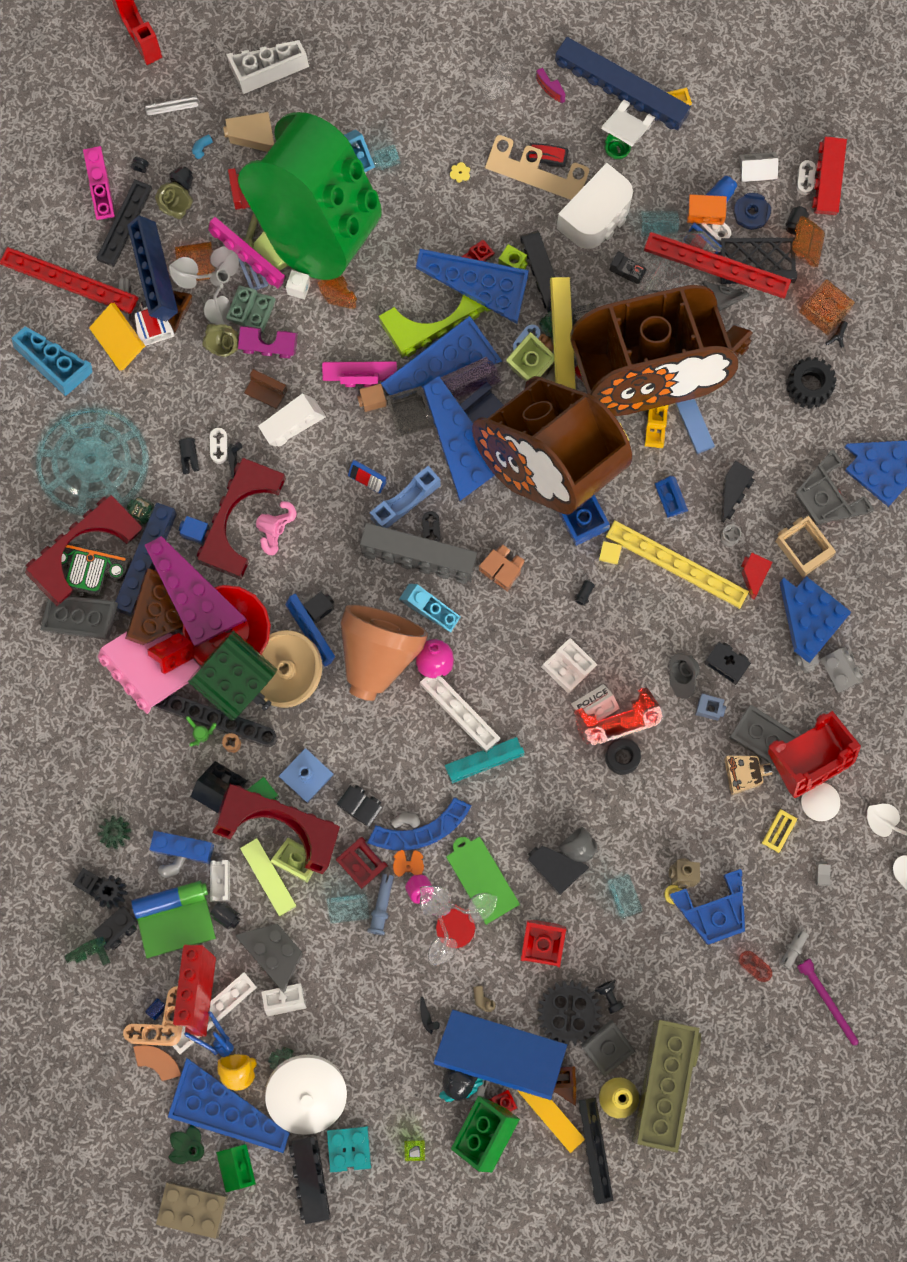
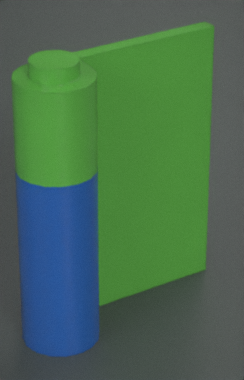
M201 881L131 900L134 915L138 920L146 958L182 949L184 945H196L216 939L205 896L209 895L206 883L202 884Z

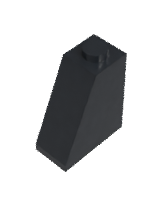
M541 846L539 849L535 847L528 853L530 857L527 861L558 895H561L589 868L584 863L574 861L544 846Z

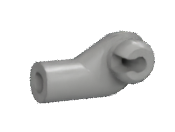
M403 812L392 819L390 823L395 829L404 823L416 828L420 825L418 815L414 813Z
M176 856L172 864L160 865L158 873L166 878L177 875L186 858Z

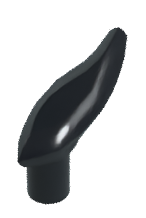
M240 442L234 445L230 444L228 448V462L232 478L236 474L234 470L237 465V451L242 448Z
M421 997V1020L424 1028L432 1034L433 1030L440 1028V1024L437 1021L432 1022L424 997Z

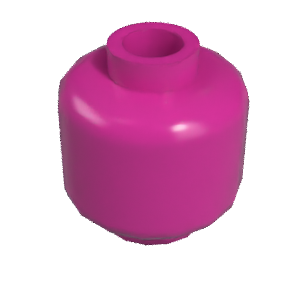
M414 875L406 883V892L413 903L426 904L432 899L434 887L425 875Z

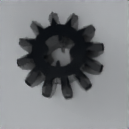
M110 875L108 879L102 877V884L96 882L99 889L93 890V893L98 894L94 898L95 901L100 902L99 906H106L109 910L112 909L113 905L118 908L119 901L125 902L122 896L128 895V892L124 890L127 885L121 883V878L115 879L113 875ZM110 889H113L114 891H111L113 894H112L111 896H109V895H108V893H110L109 890H110Z

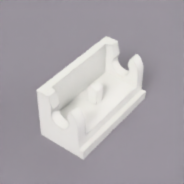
M228 860L210 862V902L230 901V862Z
M301 983L287 986L284 993L279 988L262 991L266 1015L273 1016L306 1009Z

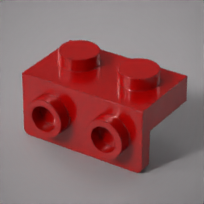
M180 633L172 635L170 638L147 649L148 656L160 663L163 674L194 658L193 642Z

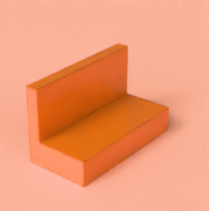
M689 195L687 223L724 225L727 196Z

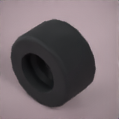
M619 738L613 741L608 746L605 754L608 768L619 775L633 772L641 760V751L638 745L627 738ZM625 749L630 753L631 758L628 763L621 764L616 760L615 755L618 750Z

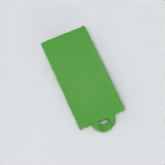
M466 837L456 839L453 844L454 852L446 856L485 924H489L519 906L520 903L481 838L478 837L473 841ZM465 843L463 847H458L460 844Z

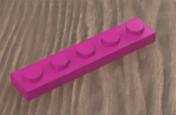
M216 217L210 221L208 230L214 238L221 240L227 249L234 251L240 260L247 262L256 273H260L266 278L270 285H274L278 289L283 284L284 274Z

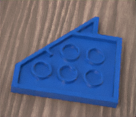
M907 441L847 444L845 448L856 459L845 471L889 507L907 487Z

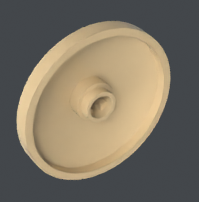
M285 630L270 634L269 642L262 656L278 670L260 692L265 696V701L270 700L272 702V706L288 708L299 705L313 694L320 682L322 659L319 650L308 637L295 631Z

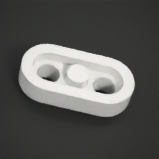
M725 223L724 225L699 224L719 244L721 238H730L731 229ZM723 233L724 237H719L718 234Z

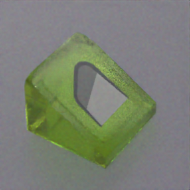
M405 1140V1161H425V1140Z

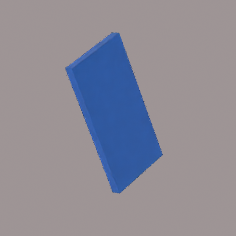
M452 1010L434 1064L551 1100L568 1044Z

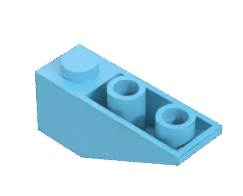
M408 584L399 598L408 607L449 632L453 630L461 617L418 584Z

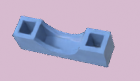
M427 466L414 476L409 485L390 500L383 501L370 512L371 520L376 526L389 528L441 486L440 478Z

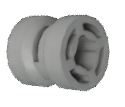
M735 524L727 525L722 531L721 542L727 547L735 546L741 537V529Z

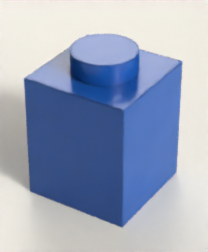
M186 516L185 521L182 520L179 526L182 538L201 545L204 544L205 534L210 529L208 523Z

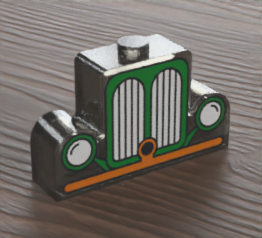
M69 543L62 554V570H67L65 579L72 588V593H76L77 597L83 598L89 596L102 599L108 578L110 577L116 583L124 582L132 562L130 556Z

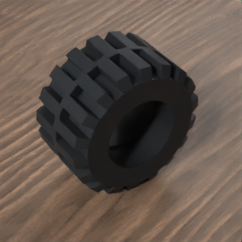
M807 357L805 361L801 359L798 364L796 363L793 366L786 381V390L790 392V399L795 398L793 401L795 404L800 402V407L802 408L805 405H808V409H812L814 405L818 408L821 403L824 405L830 398L837 380L834 377L835 371L830 370L832 366L830 364L826 365L825 360L818 361V357H814L811 360V357ZM807 375L814 376L820 381L821 388L810 390L803 385L801 378Z

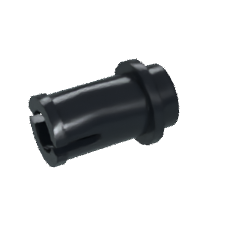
M584 580L579 593L575 594V602L585 606L589 602L588 598L595 585L588 580Z

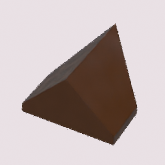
M173 291L178 313L171 317L168 322L174 332L177 331L192 304V295L190 293Z
M575 1066L561 1067L554 1092L576 1106Z

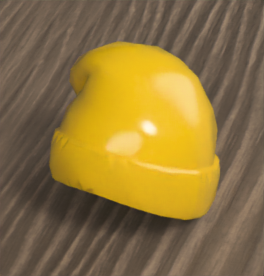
M244 1054L221 1057L218 1060L217 1070L222 1084L233 1091L247 1088L254 1081V1068L257 1065V1061Z

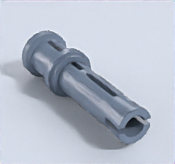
M382 874L376 907L371 912L372 921L370 928L367 929L369 933L385 935L383 929L385 920L388 919L386 911L394 879L392 875H389L388 882L386 883L387 874Z

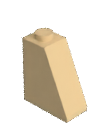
M269 112L225 119L224 134L225 138L229 137L230 143L266 152L274 145Z

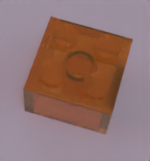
M826 279L802 305L799 313L828 336L851 311L855 302Z

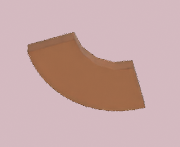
M142 1045L133 1047L138 1067L147 1066L154 1069L162 1081L181 1076L182 1073L178 1064L165 1051L153 1046Z

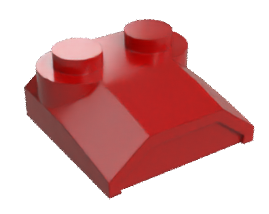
M527 920L521 961L554 965L560 968L566 927L545 921Z

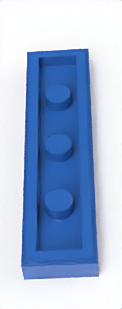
M296 593L291 595L285 604L303 634L318 648L322 664L325 667L334 660L335 655Z

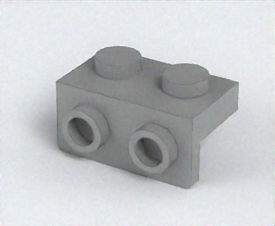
M840 648L821 658L838 693L863 682V673L854 664V656L847 648Z

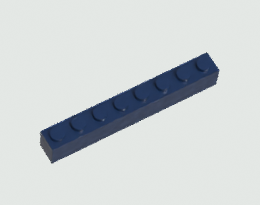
M569 37L565 38L555 54V62L559 67L568 68L577 77H584L591 85H598L603 88L605 93L617 96L621 102L623 100L630 102L637 111L651 114L655 117V121H662L669 129H676L678 131L689 115L690 105Z

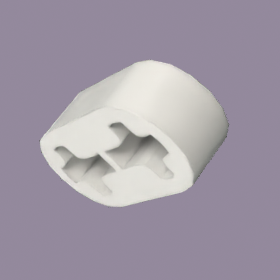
M809 160L803 161L798 170L797 191L801 195L810 194L814 187L816 166ZM805 166L809 167L808 175H805ZM805 180H807V189H804V186H802Z
M215 428L210 433V456L216 464H222L228 458V437L222 428ZM217 433H221V436H224L220 439V444H217V439L214 438L217 436ZM217 448H220L221 453L224 454L220 459L214 456V454L218 453Z

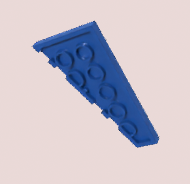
M438 376L425 385L423 391L433 416V422L439 435L458 499L461 501L495 475L483 460L475 444L472 421Z

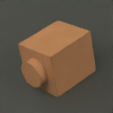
M381 384L359 389L360 396H357L359 406L364 407L365 412L386 407V399Z

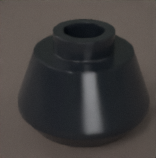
M178 167L170 172L169 178L171 182H176L183 186L184 189L189 190L193 181V173L187 167Z

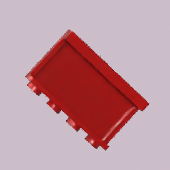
M203 945L183 946L173 1025L185 1026V1032L193 1036L206 1037L216 957Z

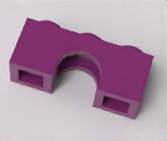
M240 326L238 349H242L243 353L254 354V351H259L263 356H272V353L280 354V358L290 359L291 356L296 354L298 332L279 330L277 331L274 343L267 344L261 338V328Z

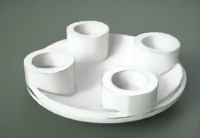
M822 783L802 795L801 808L811 819L827 821L833 818L839 811L840 797L831 785Z

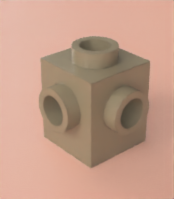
M685 858L678 859L669 868L671 885H676L682 889L695 887L700 882V862H690L689 859Z

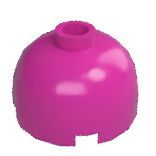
M438 639L426 641L423 650L416 656L418 671L429 678L447 675L454 665L453 651L450 646Z

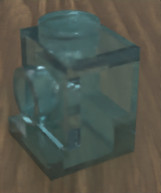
M395 145L374 151L375 157H372L375 168L379 167L380 170H384L401 164ZM384 156H389L390 160L384 162L383 158Z

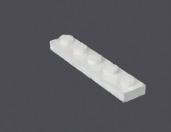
M437 676V678L425 677L420 682V685L485 752H488L500 741L501 738L441 676Z
M245 972L242 973L211 1000L210 1011L219 1022L257 989V986ZM210 1016L208 1019L207 1031L214 1026V1023L211 1020ZM185 1026L182 1027L180 1041L173 1045L180 1055L195 1043L184 1035Z

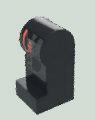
M618 251L610 264L609 271L639 284L647 269Z

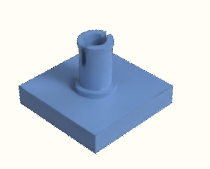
M305 748L279 777L308 803L334 774Z

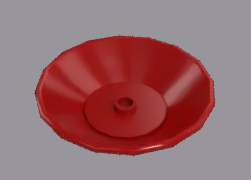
M220 585L214 587L247 619V621L231 628V632L234 630L262 655L269 642L271 627L265 606L255 594L240 586ZM183 624V636L192 641ZM224 632L197 647L193 644L194 659L199 664H202L230 633Z

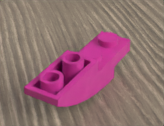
M102 147L83 149L96 220L115 217Z

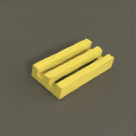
M780 809L761 844L779 853L797 818ZM781 815L785 816L771 843L768 842ZM787 820H792L783 838L781 839L778 847L775 846L774 844L777 841L781 831L783 830Z

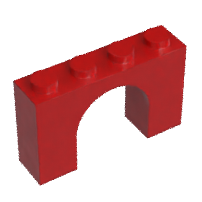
M112 0L117 14L146 65L163 58L156 34L148 21L143 22L134 0Z

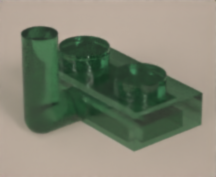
M103 937L90 940L64 956L67 963L75 961L77 964L87 960V955L91 956L98 953L103 966L110 963L103 947L106 944Z

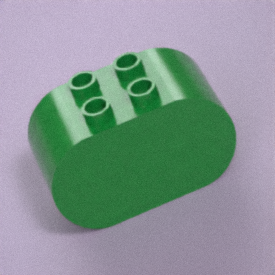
M304 112L289 113L281 117L275 126V144L262 160L251 161L241 169L238 183L275 252L287 265L312 278L321 280L335 279L343 274L380 221L382 215L381 204L377 192L372 188L364 172L362 162L357 158L348 139L335 126L313 114Z

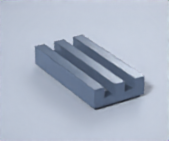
M238 258L249 288L259 290L268 286L266 278L261 274L263 284H260L256 272L249 265L257 285L253 287L244 262Z

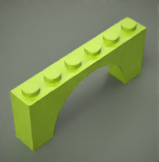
M463 295L458 308L449 317L439 322L424 324L411 321L401 315L395 307L379 315V322L403 358L414 355L420 347H428L434 339L441 338L468 316L475 320L480 316V313L485 310L486 312L491 310Z

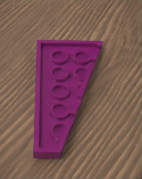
M162 536L145 544L153 564L195 647L247 621Z

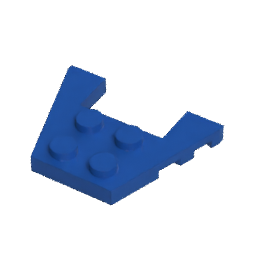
M741 869L723 875L730 892L729 896L694 908L687 889L669 894L670 899L707 945L745 932Z

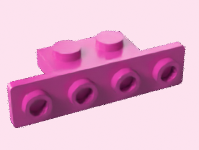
M396 361L322 363L323 381H340V384H345V387H355L356 384H363L364 387L374 386V384H378V381H384L397 371Z

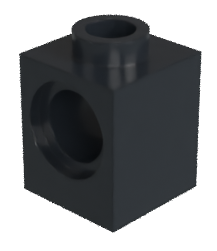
M321 591L303 606L315 623H317L334 610L332 605L334 601L329 594L324 595Z

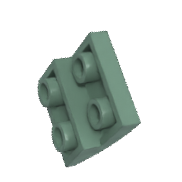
M239 285L226 319L241 326L261 328L263 333L276 299L272 296L257 293L255 289Z

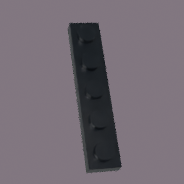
M134 179L96 257L97 261L112 267L115 266L130 236L127 225L140 215L152 190L151 185Z
M595 1097L579 1100V1112L582 1118V1131L585 1136L586 1154L589 1160V1173L592 1178L596 1204H603L614 1201L597 1099Z

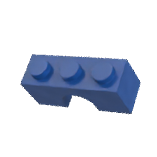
M154 831L149 850L153 853L178 856L210 864L214 844L212 842Z

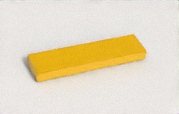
M517 1090L570 1153L585 1140L552 1100Z

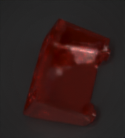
M645 687L638 690V699L631 701L633 710L597 721L594 713L590 715L585 713L583 708L575 710L574 715L583 742L588 745H598L658 725L662 720L660 705L649 689Z

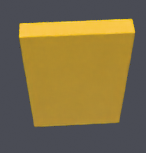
M110 303L89 327L119 370H124L145 347L115 303Z

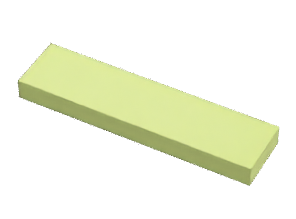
M256 838L241 847L242 853L278 915L281 916L295 908V902L259 840Z

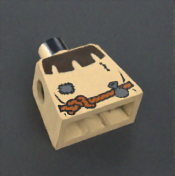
M726 756L724 758L731 795L763 784L762 776L772 775L771 764L760 765L758 756Z

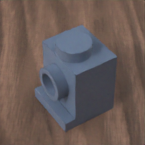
M701 694L695 715L718 721L725 714L726 706L723 705L724 699ZM713 706L714 712L708 711L707 707Z

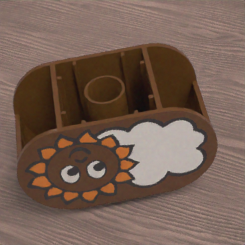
M701 285L682 286L597 307L582 316L575 323L570 333V342L587 394L600 400L614 416L629 415L705 396L726 384L736 373L739 364L718 310L716 296L711 289Z
M533 376L528 379L522 392L488 418L481 417L475 420L472 426L474 441L480 455L493 474L508 489L562 514L573 513L627 469L632 462L631 446L622 426L600 400L587 393L539 376Z

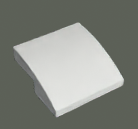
M570 638L557 649L556 653L541 668L569 694L597 664Z

